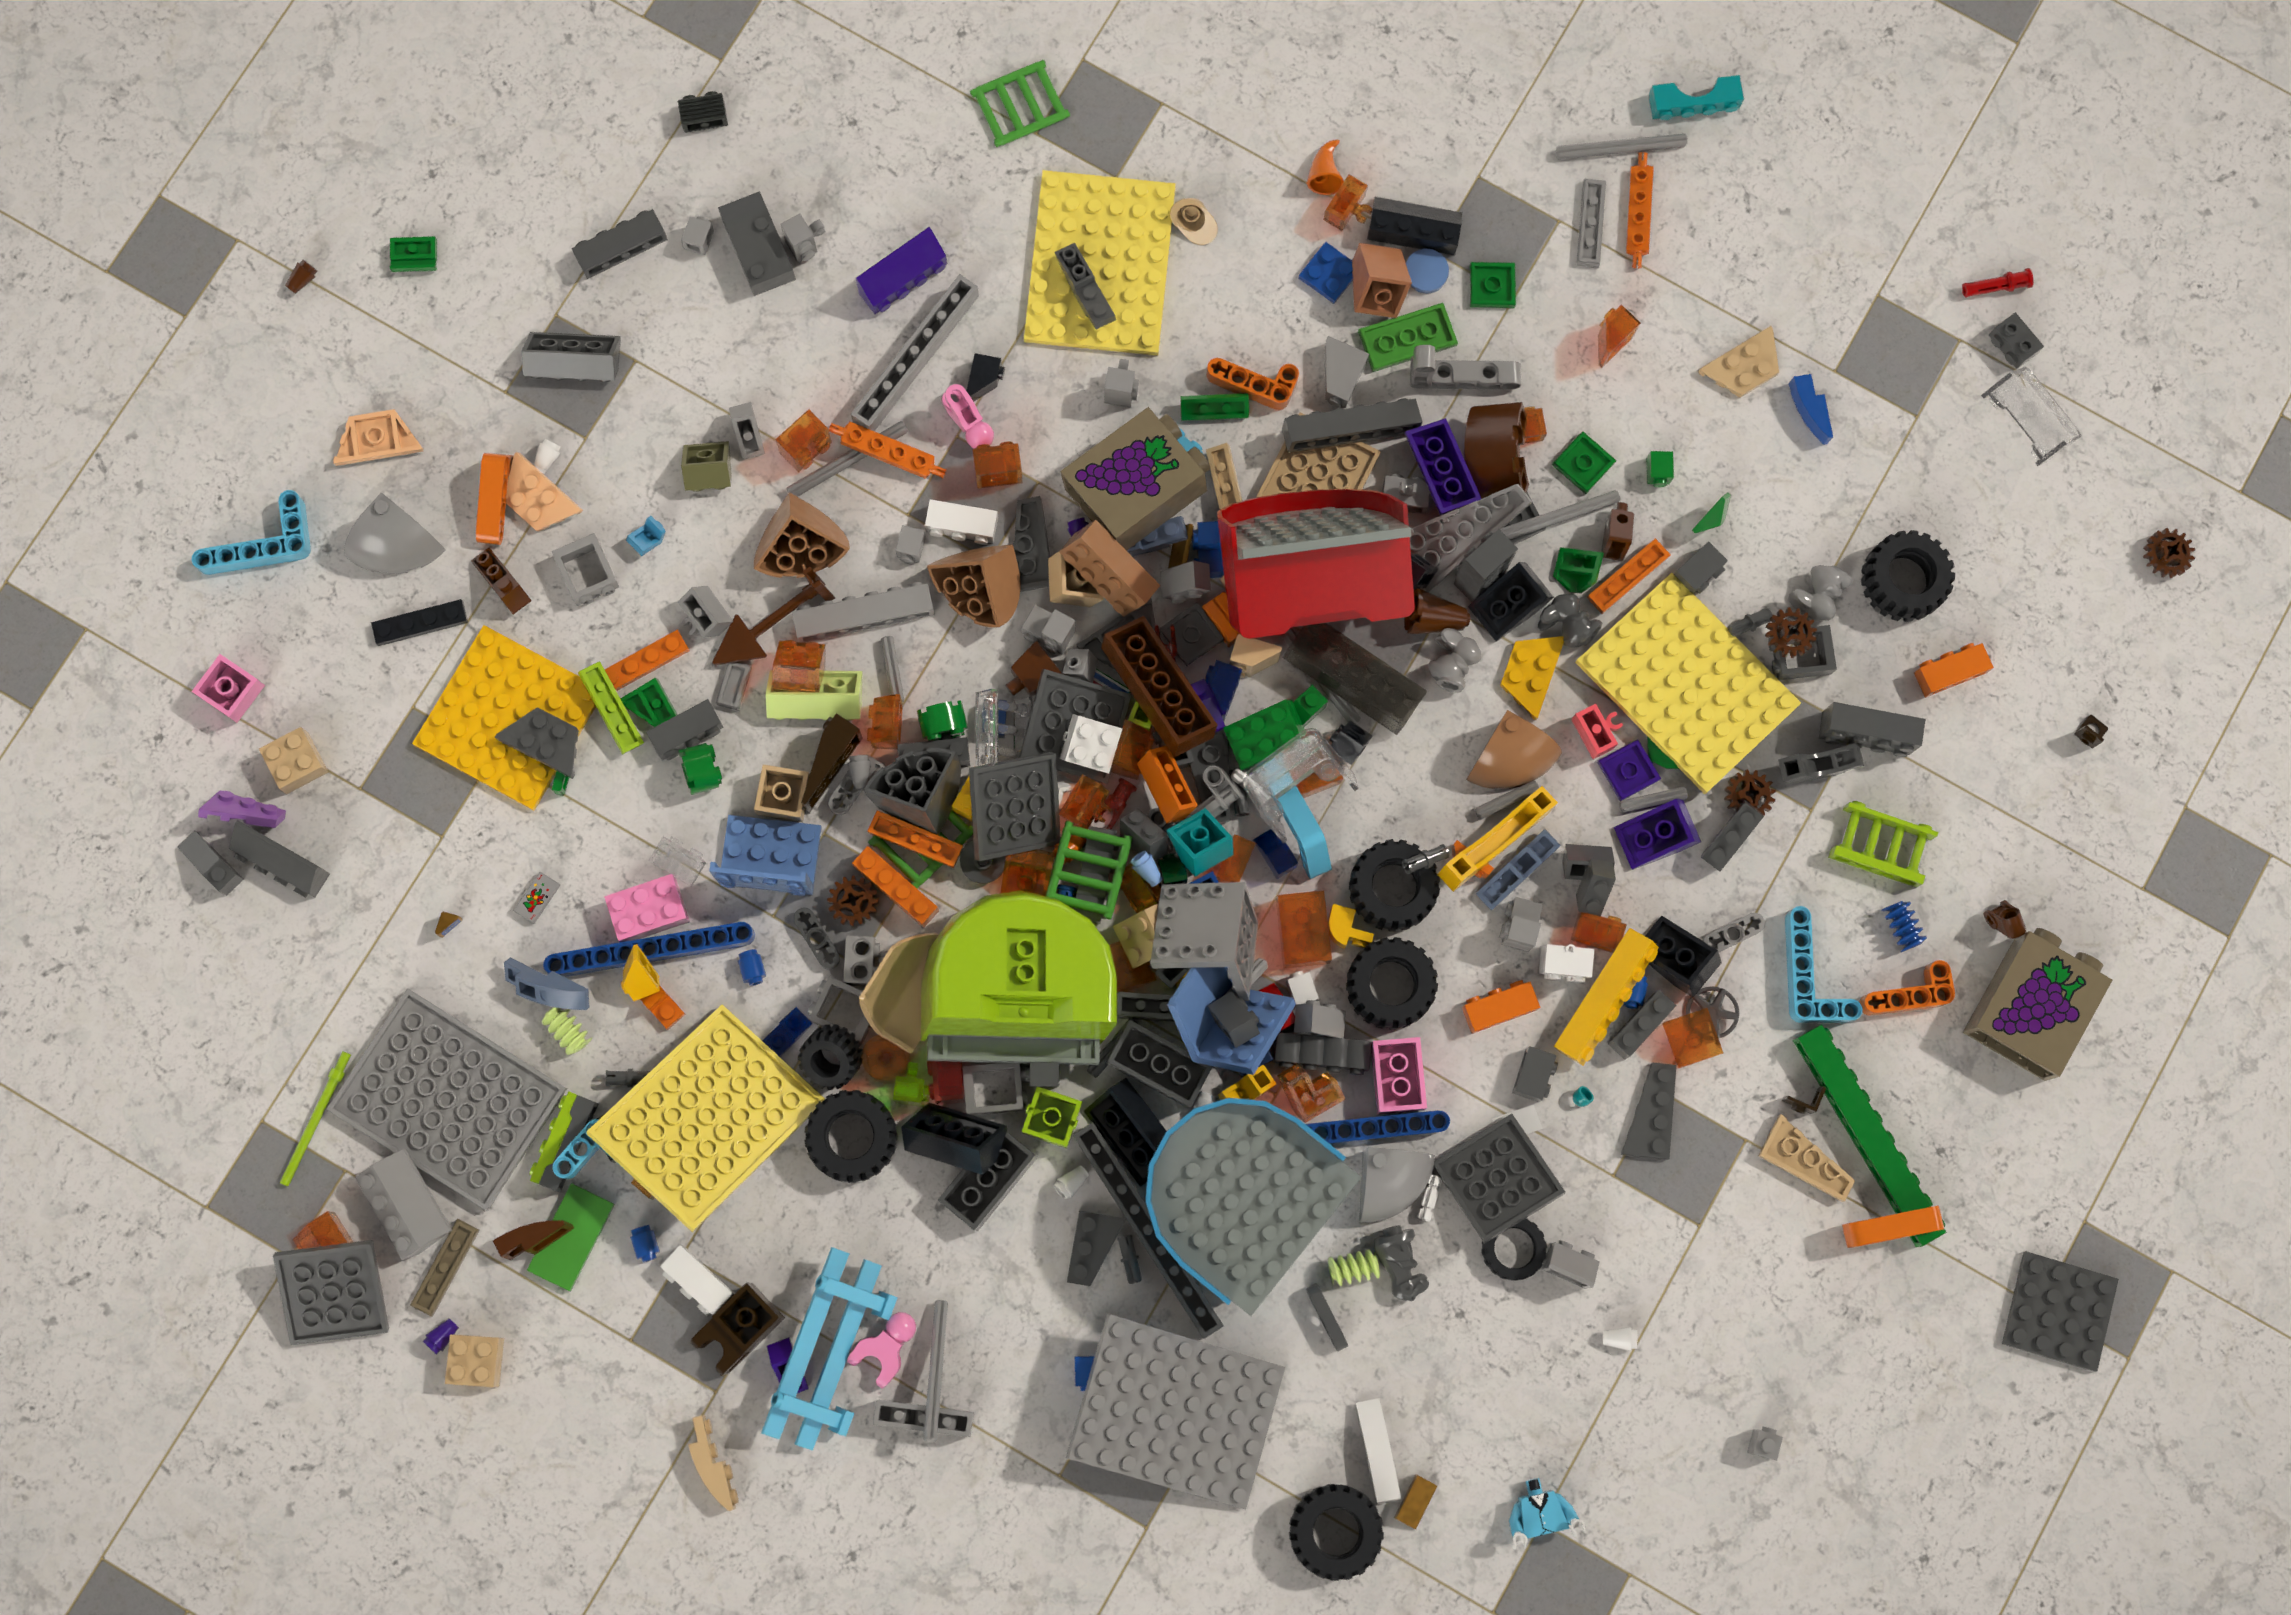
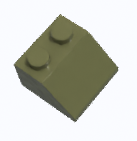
M729 441L683 445L681 469L685 491L692 490L698 492L703 489L714 488L721 490L731 487L732 473Z

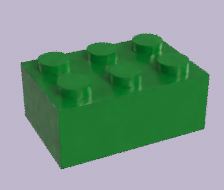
M1287 699L1223 727L1240 770L1249 771L1310 743L1293 701Z

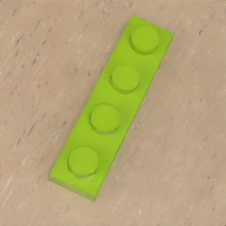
M599 661L580 670L578 674L622 755L643 745L644 741L601 662Z

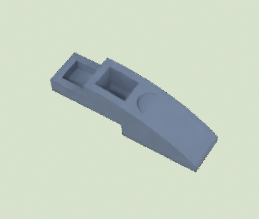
M1178 516L1169 519L1128 549L1127 552L1131 556H1137L1169 548L1170 544L1187 540L1188 536L1184 518Z
M511 957L504 962L505 981L516 986L517 995L533 1002L556 1008L587 1010L590 1008L589 990L584 986L554 971L544 975Z

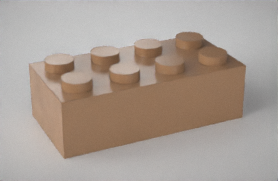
M1097 520L1074 533L1059 551L1064 556V559L1081 574L1082 578L1087 580L1097 590L1098 594L1104 597L1113 606L1114 610L1123 617L1146 604L1160 587V584Z

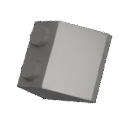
M1559 1240V1243H1551L1541 1270L1584 1289L1593 1288L1600 1262L1594 1259L1595 1255L1585 1250H1581V1253L1572 1250L1573 1245Z

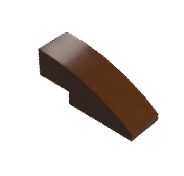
M563 1220L535 1222L511 1230L493 1240V1243L500 1256L508 1260L514 1259L524 1251L536 1255L573 1230L574 1226Z

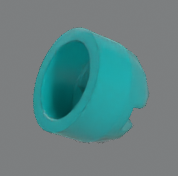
M1585 1086L1579 1087L1573 1094V1102L1579 1107L1588 1106L1594 1100L1592 1092Z

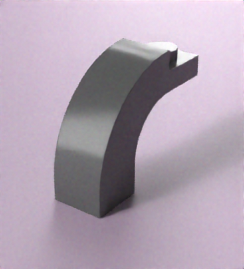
M1859 743L1815 754L1799 753L1778 759L1783 782L1787 783L1826 778L1864 766Z

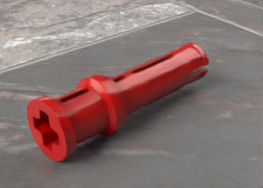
M2026 268L2022 272H2006L2001 277L1963 283V296L1967 298L2000 290L2013 292L2016 288H2032L2034 284L2033 273L2030 268Z

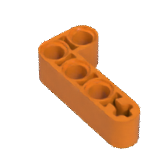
M1213 358L1208 363L1206 376L1208 381L1214 385L1236 394L1248 393L1249 399L1275 410H1283L1289 404L1296 388L1299 370L1293 364H1285L1280 368L1276 379L1273 380L1222 358ZM1216 369H1220L1217 374L1213 372ZM1291 374L1294 379L1285 380L1283 375ZM1238 376L1241 377L1244 381L1241 383H1235L1232 380V378ZM1255 385H1261L1264 388V390L1261 392H1257L1253 389V387ZM1278 393L1284 395L1285 399L1277 400L1275 399L1274 395Z
M484 453L482 456L476 524L477 543L502 544L508 476L511 470L513 455Z
M1937 960L1928 964L1923 973L1924 986L1876 991L1864 995L1859 1001L1862 1005V1013L1878 1015L1941 1007L1951 1003L1955 997V990L1949 964L1943 960ZM1934 966L1941 970L1940 978L1934 975ZM1938 989L1945 993L1944 1001L1938 998ZM1915 992L1922 996L1921 1004L1915 1001ZM1892 995H1895L1899 998L1900 1002L1898 1007L1892 1004ZM1882 1000V1004L1873 1007V1005H1869L1868 1001L1879 1002Z
M1938 1205L1842 1224L1847 1248L1943 1230L1944 1224Z

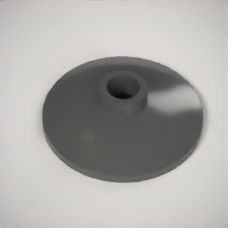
M974 839L964 846L960 854V866L964 875L976 883L984 884L995 881L1002 875L1006 867V856L988 859V863L985 866L980 865L979 861L975 860Z

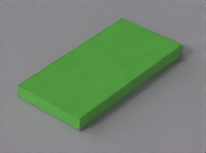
M1444 303L1358 329L1366 353H1369L1368 361L1372 372L1410 361L1414 348L1419 345H1432L1435 347V353L1458 345Z
M571 1183L553 1220H563L571 1223L574 1229L534 1255L527 1271L571 1292L615 1204Z

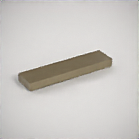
M457 1219L453 1225V1231L447 1236L410 1306L432 1317L480 1231L460 1219Z

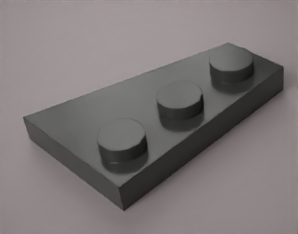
M1079 1211L1067 1283L1091 1286L1126 1219Z

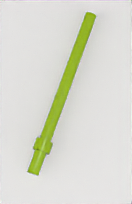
M342 1051L335 1068H331L328 1075L330 1078L281 1178V1184L289 1186L338 1082H341L345 1075L343 1071L351 1054Z

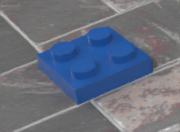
M1325 242L1299 274L1298 278L1335 304L1353 281L1352 260Z

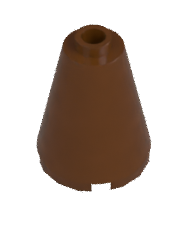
M1413 589L1415 608L1410 616L1404 617V628L1408 630V634L1437 633L1446 628L1463 631L1465 627L1469 626L1470 613H1468L1466 608L1422 589Z

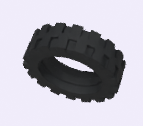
M1527 1218L1511 1227L1526 1232L1534 1246L1533 1256L1524 1267L1517 1269L1508 1268L1497 1259L1494 1249L1498 1236L1485 1244L1482 1241L1481 1252L1486 1266L1491 1269L1490 1271L1493 1274L1498 1275L1502 1279L1516 1281L1531 1277L1542 1267V1263L1546 1258L1547 1243L1544 1240V1234L1534 1222L1529 1221Z

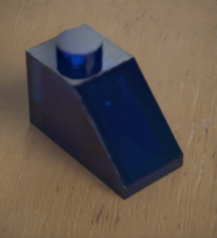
M1274 828L1253 839L1276 879L1297 868L1298 861L1287 843Z

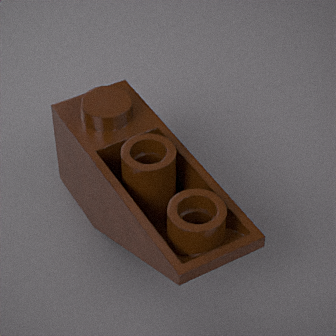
M489 547L471 560L513 615L532 601Z

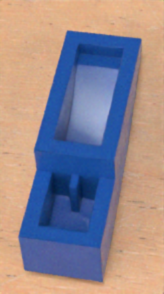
M1812 374L1794 376L1789 382V388L1795 406L1814 436L1823 445L1828 444L1833 438L1825 394H1815Z

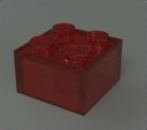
M927 1061L928 1074L933 1076V1083L929 1084L930 1098L935 1100L937 1105L965 1103L962 1062Z

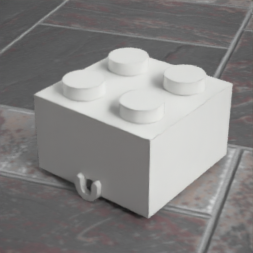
M1073 714L1068 732L1065 731L1063 735L1065 742L1060 759L1109 774L1122 728Z
M1573 944L1567 946L1542 945L1540 946L1538 974H1544V979L1561 980L1562 976L1567 977L1569 982H1585V978L1592 977L1594 949L1575 947Z

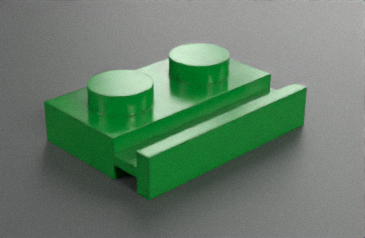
M436 237L390 238L391 272L437 271Z

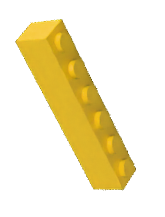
M1631 928L1628 929L1555 1043L1554 1047L1560 1053L1582 1066L1593 1057L1596 1045L1605 1038L1607 1028L1619 1016V1009L1623 1003L1630 999L1633 987L1644 977L1645 969L1649 962L1654 961L1659 947L1653 940Z

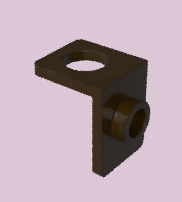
M2089 715L2074 734L2082 743L2093 749L2104 741L2102 737L2108 731V727L2093 715ZM2088 724L2097 725L2099 733L2097 734Z
M1822 1086L1817 1089L1811 1105L1791 1096L1783 1097L1782 1101L1792 1105L1791 1109L1798 1113L1804 1114L1807 1112L1812 1114L1817 1112L1826 1087Z

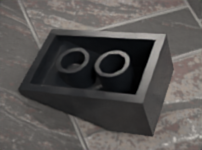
M1518 562L1474 600L1468 608L1497 642L1542 609L1554 596L1526 562Z
M1663 916L1658 919L1645 935V937L1653 940L1659 947L1654 961L1649 962V965L1671 984L1692 998L1722 963L1717 949Z

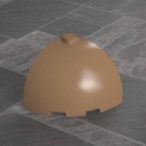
M789 492L763 533L755 553L754 569L782 578V576L805 577L802 571L809 566L817 572L826 567L830 568L849 551V541L839 526L827 515Z
M1013 544L964 551L927 565L930 577L937 591L944 594L950 602L948 605L960 616L963 617L965 615L974 620L975 624L981 626L1001 627L1015 613L1020 597V573Z
M1507 710L1466 780L1490 789L1518 788L1542 777L1548 772L1561 756L1562 750L1541 729Z

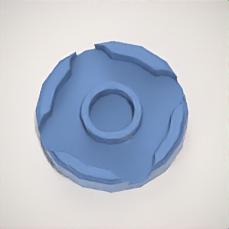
M1433 249L1415 251L1406 262L1412 281L1411 286L1417 292L1427 294L1436 292L1442 288L1448 279L1449 266L1447 260L1441 253Z

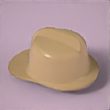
M1183 198L1175 202L1171 207V221L1192 243L1206 245L1215 239L1218 232L1217 222L1200 200Z

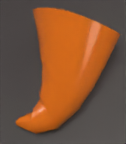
M1331 140L1324 144L1312 162L1307 186L1315 193L1332 195L1339 192L1344 186V180L1338 172L1333 159V152L1340 143L1339 140Z

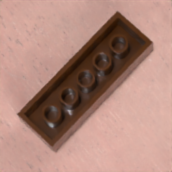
M1144 616L1104 634L1102 650L1174 757L1214 738L1218 724Z

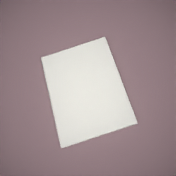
M1534 1104L1492 1119L1493 1124H1496L1510 1114H1513L1526 1134L1543 1129Z

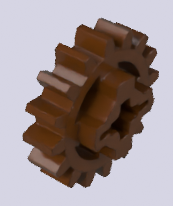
M2165 528L2162 533L2158 530L2147 539L2149 544L2143 547L2145 551H2148L2143 558L2150 561L2146 566H2153L2152 573L2154 574L2160 571L2162 578L2169 574L2170 578L2175 577L2177 574L2179 576L2185 573V570L2191 568L2192 565L2189 562L2195 560V557L2190 555L2195 551V548L2189 547L2192 540L2186 541L2184 539L2186 533L2177 535V529H2174L2171 533L2168 528Z
M1788 607L1785 613L1780 609L1777 612V616L1773 615L1770 618L1772 623L1766 625V628L1770 631L1765 634V637L1771 638L1768 646L1775 645L1774 653L1781 650L1782 657L1790 653L1791 658H1794L1797 653L1802 656L1805 654V650L1809 651L1813 647L1811 643L1816 641V637L1812 636V634L1817 631V628H1811L1815 621H1808L1806 619L1808 617L1807 612L1802 616L1800 608L1792 612L1791 607ZM1794 627H1796V629L1793 631V635H1790V637L1787 639L1786 637L1790 629L1792 630Z
M1745 770L1743 776L1739 772L1734 775L1735 779L1731 778L1728 781L1731 786H1727L1724 789L1725 792L1729 793L1724 800L1731 803L1727 808H1734L1735 813L1740 807L1739 803L1742 804L1745 800L1765 816V811L1769 812L1772 809L1769 804H1773L1776 800L1771 797L1776 790L1769 788L1773 782H1766L1765 774L1759 777L1758 770H1755L1752 775H1750L1749 770ZM1742 782V789L1735 792L1738 784ZM1748 791H1749V794H1753V795H1754V797H1753L1752 799H1751L1750 796H1746V793H1747ZM1764 798L1763 804L1758 808V800Z
M852 875L851 881L843 877L842 884L836 881L837 889L829 890L833 897L827 898V902L833 904L828 908L829 911H836L833 918L837 920L841 917V924L845 925L849 921L851 927H854L856 921L862 926L864 918L870 921L869 913L877 912L873 905L879 904L877 899H873L877 895V891H870L873 886L870 882L865 885V878L862 877L857 881L855 875ZM852 886L860 887L864 891L857 892L853 890ZM844 890L843 898L838 900L840 893ZM852 896L858 899L855 906L849 903ZM868 902L867 908L862 913L863 904ZM848 910L852 912L854 916L845 915L841 911Z

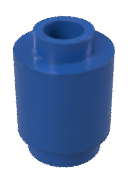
M756 949L740 953L738 955V964L743 982L749 983V986L761 984L763 978L766 977L761 955L757 953Z
M1646 976L1635 984L1630 999L1624 1002L1623 1006L1630 1009H1637L1638 1006H1643L1648 987Z
M650 1225L631 1230L632 1236L630 1238L636 1258L642 1259L643 1262L656 1259V1254L660 1250L654 1230H651Z

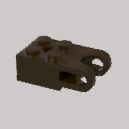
M746 1282L712 1316V1319L691 1339V1344L695 1348H705L714 1340L721 1343L723 1356L716 1364V1371L721 1376H725L734 1370L785 1317L753 1283ZM746 1313H752L751 1322H746L748 1318Z

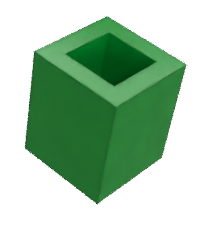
M1650 451L1646 458L1647 484H1653L1655 487H1665L1671 483L1674 478L1673 451Z

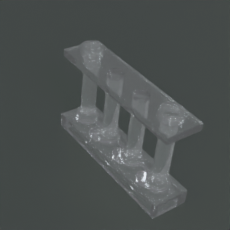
M988 689L976 692V766L997 763L998 755L1014 759L1019 758L1033 705V697H1025L1009 703L998 700V690ZM998 710L1013 713V726L998 723ZM998 733L1013 735L1014 749L998 746Z

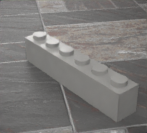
M915 582L907 588L891 587L887 589V592L883 593L872 591L864 594V597L855 598V596H848L840 602L824 601L816 607H798L797 611H792L799 644L933 616L935 614L928 583Z

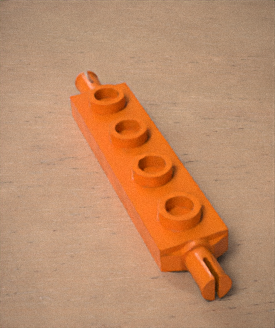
M1642 152L1638 153V165L1631 166L1626 253L1633 256L1632 268L1635 269L1637 260L1638 269L1642 268V256L1649 254L1654 166L1647 165L1648 153L1644 152L1643 160Z
M849 421L845 428L831 423L828 432L841 436V445L926 479L930 473L943 478L947 470L934 465L935 456Z

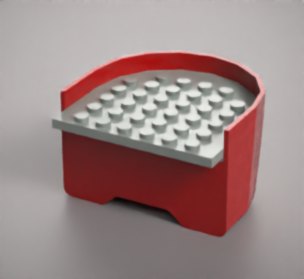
M1357 489L1309 490L1251 498L1230 504L1217 511L1229 622L1243 637L1251 639L1285 634L1292 627L1364 617L1372 622L1408 617L1413 613L1415 605L1410 550L1411 527H1409L1408 508L1405 502L1394 496L1378 491Z

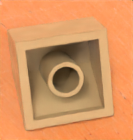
M1238 634L1229 661L1228 671L1232 672L1233 676L1239 678L1251 677L1278 663L1282 647L1253 638L1248 639Z

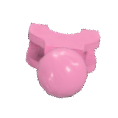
M959 384L949 386L941 399L944 408L962 432H965L966 441L972 448L976 450L988 448L994 440L992 427L982 421V416L963 386ZM951 395L956 396L959 402H954L951 399Z
M905 1312L893 1314L886 1323V1329L877 1337L871 1336L861 1340L848 1357L847 1362L855 1366L866 1356L872 1355L877 1357L881 1362L882 1370L876 1379V1384L881 1389L885 1388L901 1368L900 1349L905 1342L913 1338L916 1332L915 1320Z

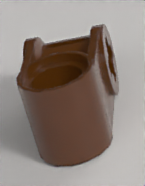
M2006 900L2001 901L2000 905L1993 910H1986L1983 913L1988 925L2008 938H2018L2026 933V926L2020 910L2009 904Z

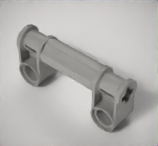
M1209 766L1204 770L1203 780L1213 795L1197 806L1185 819L1204 808L1216 818L1226 811L1230 804L1238 798L1242 799L1244 795L1222 768ZM1213 771L1220 773V780L1216 783L1210 781V774ZM1159 808L1152 809L1147 815L1154 823L1155 815L1160 813ZM1164 820V822L1158 826L1164 832L1167 833V829L1173 827L1174 825L1180 823L1183 820L1167 824ZM1168 836V852L1170 853L1173 851L1172 848L1174 846Z

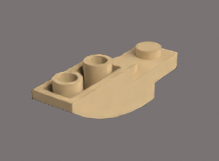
M705 1415L694 1417L692 1419L698 1442L688 1444L695 1467L703 1483L715 1499L728 1511L736 1509L735 1504L739 1503L736 1489H732L730 1479H733L730 1464L726 1465V1461L715 1462V1458L718 1457L716 1444H711L709 1434L713 1433L710 1419H706Z

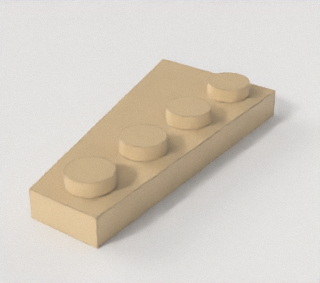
M1779 1114L1758 1156L1839 1201L1845 1202L1855 1180L1821 1152L1822 1150L1811 1143L1799 1129L1787 1121L1788 1119Z

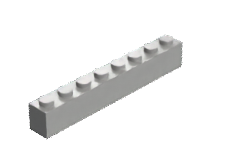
M961 274L957 276L851 413L853 423L872 431L877 429L979 297L977 285Z

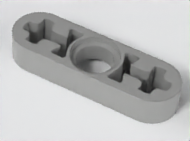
M1750 913L1703 937L1702 941L1708 944L1710 942L1708 938L1715 941L1722 937L1723 941L1715 946L1718 952H1721L1761 932L1765 927V920L1758 913ZM1750 918L1753 921H1758L1759 924L1756 925L1757 930L1751 927L1744 932L1743 926L1751 922ZM1728 928L1738 930L1739 937L1737 940H1730L1727 937Z

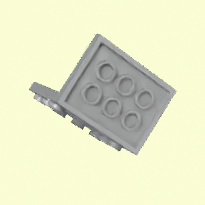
M1245 882L1162 884L1150 962L1152 969L1227 967L1228 978L1232 979L1233 991L1237 992L1238 998L1242 997L1244 1001H1249L1259 922Z

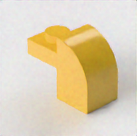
M1333 904L1327 923V930L1331 940L1337 946L1344 949L1347 946L1348 940L1352 941V945L1360 948H1365L1366 945L1370 944L1373 940V933L1351 928L1356 910Z
M1263 1064L1257 1068L1254 1075L1247 1074L1240 1081L1218 1094L1221 1100L1226 1098L1256 1100L1274 1087L1276 1082Z

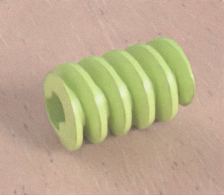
M552 1007L545 1014L542 1024L544 1026L549 1025V1033L555 1032L554 1039L561 1040L559 1043L560 1047H567L565 1050L567 1055L582 1050L592 1040V1038L585 1040L588 1031L579 1032L582 1026L581 1023L573 1025L576 1016L567 1017L571 1011L570 1009L562 1011L561 1008Z
M1369 1249L1365 1251V1257L1358 1251L1356 1252L1355 1259L1351 1253L1347 1254L1346 1261L1342 1255H1339L1337 1263L1332 1257L1328 1258V1269L1332 1285L1334 1280H1336L1339 1286H1342L1344 1278H1346L1349 1284H1352L1354 1276L1358 1282H1361L1363 1274L1367 1280L1371 1279V1273H1374L1377 1279L1380 1278L1376 1253L1374 1252L1373 1255Z

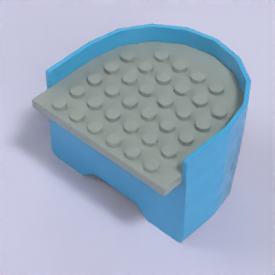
M1226 1098L1194 1108L1165 1133L1149 1164L1146 1205L1156 1237L1177 1263L1227 1305L1233 1301L1248 1315L1252 1316L1362 1177L1343 1162L1346 1158L1343 1154L1297 1117L1266 1101Z

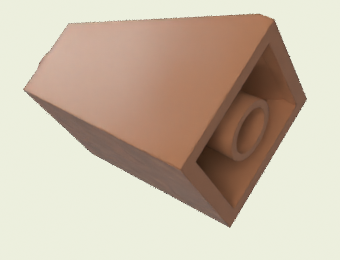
M1359 243L1352 260L1354 311L1397 318L1412 283L1402 250Z

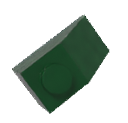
M1175 853L1167 854L1158 861L1159 871L1163 878L1162 884H1187V873L1179 856L1176 857Z

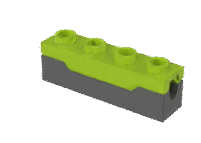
M568 1092L567 1096L563 1095L558 1106L561 1109L558 1117H554L550 1123L549 1131L551 1133L548 1140H544L540 1146L539 1153H541L538 1163L534 1162L530 1169V1181L561 1193L566 1179L555 1175L553 1163L580 1131L593 1119L599 1105L598 1103L572 1092ZM580 1143V1144L577 1146V1149H576L577 1153H578V1151H579L580 1146H581L582 1143ZM568 1161L563 1162L560 1166L561 1173L564 1175L569 1173L571 1164Z

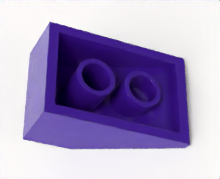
M1677 798L1614 827L1632 870L1701 843L1684 801Z

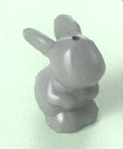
M1813 566L1810 571L1814 594L1796 589L1789 594L1788 599L1793 607L1807 612L1810 619L1814 621H1829L1834 618L1836 613L1833 599L1841 596V589L1852 585L1853 580L1845 571L1836 566Z
M1446 628L1441 631V635L1436 637V642L1451 651V653L1430 661L1428 668L1433 678L1437 681L1438 686L1450 692L1460 693L1465 688V680L1463 678L1469 672L1468 666L1477 664L1481 660V651L1474 639L1463 637L1455 629Z

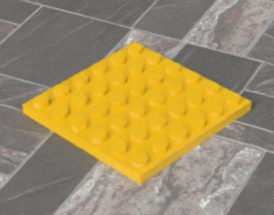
M483 625L412 744L535 811L554 779L556 770L498 741L495 738L496 734L538 707L577 727L579 736L596 705L580 676Z

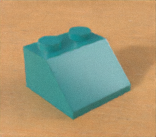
M1206 808L1167 829V834L1181 862L1195 877L1234 855L1233 837Z

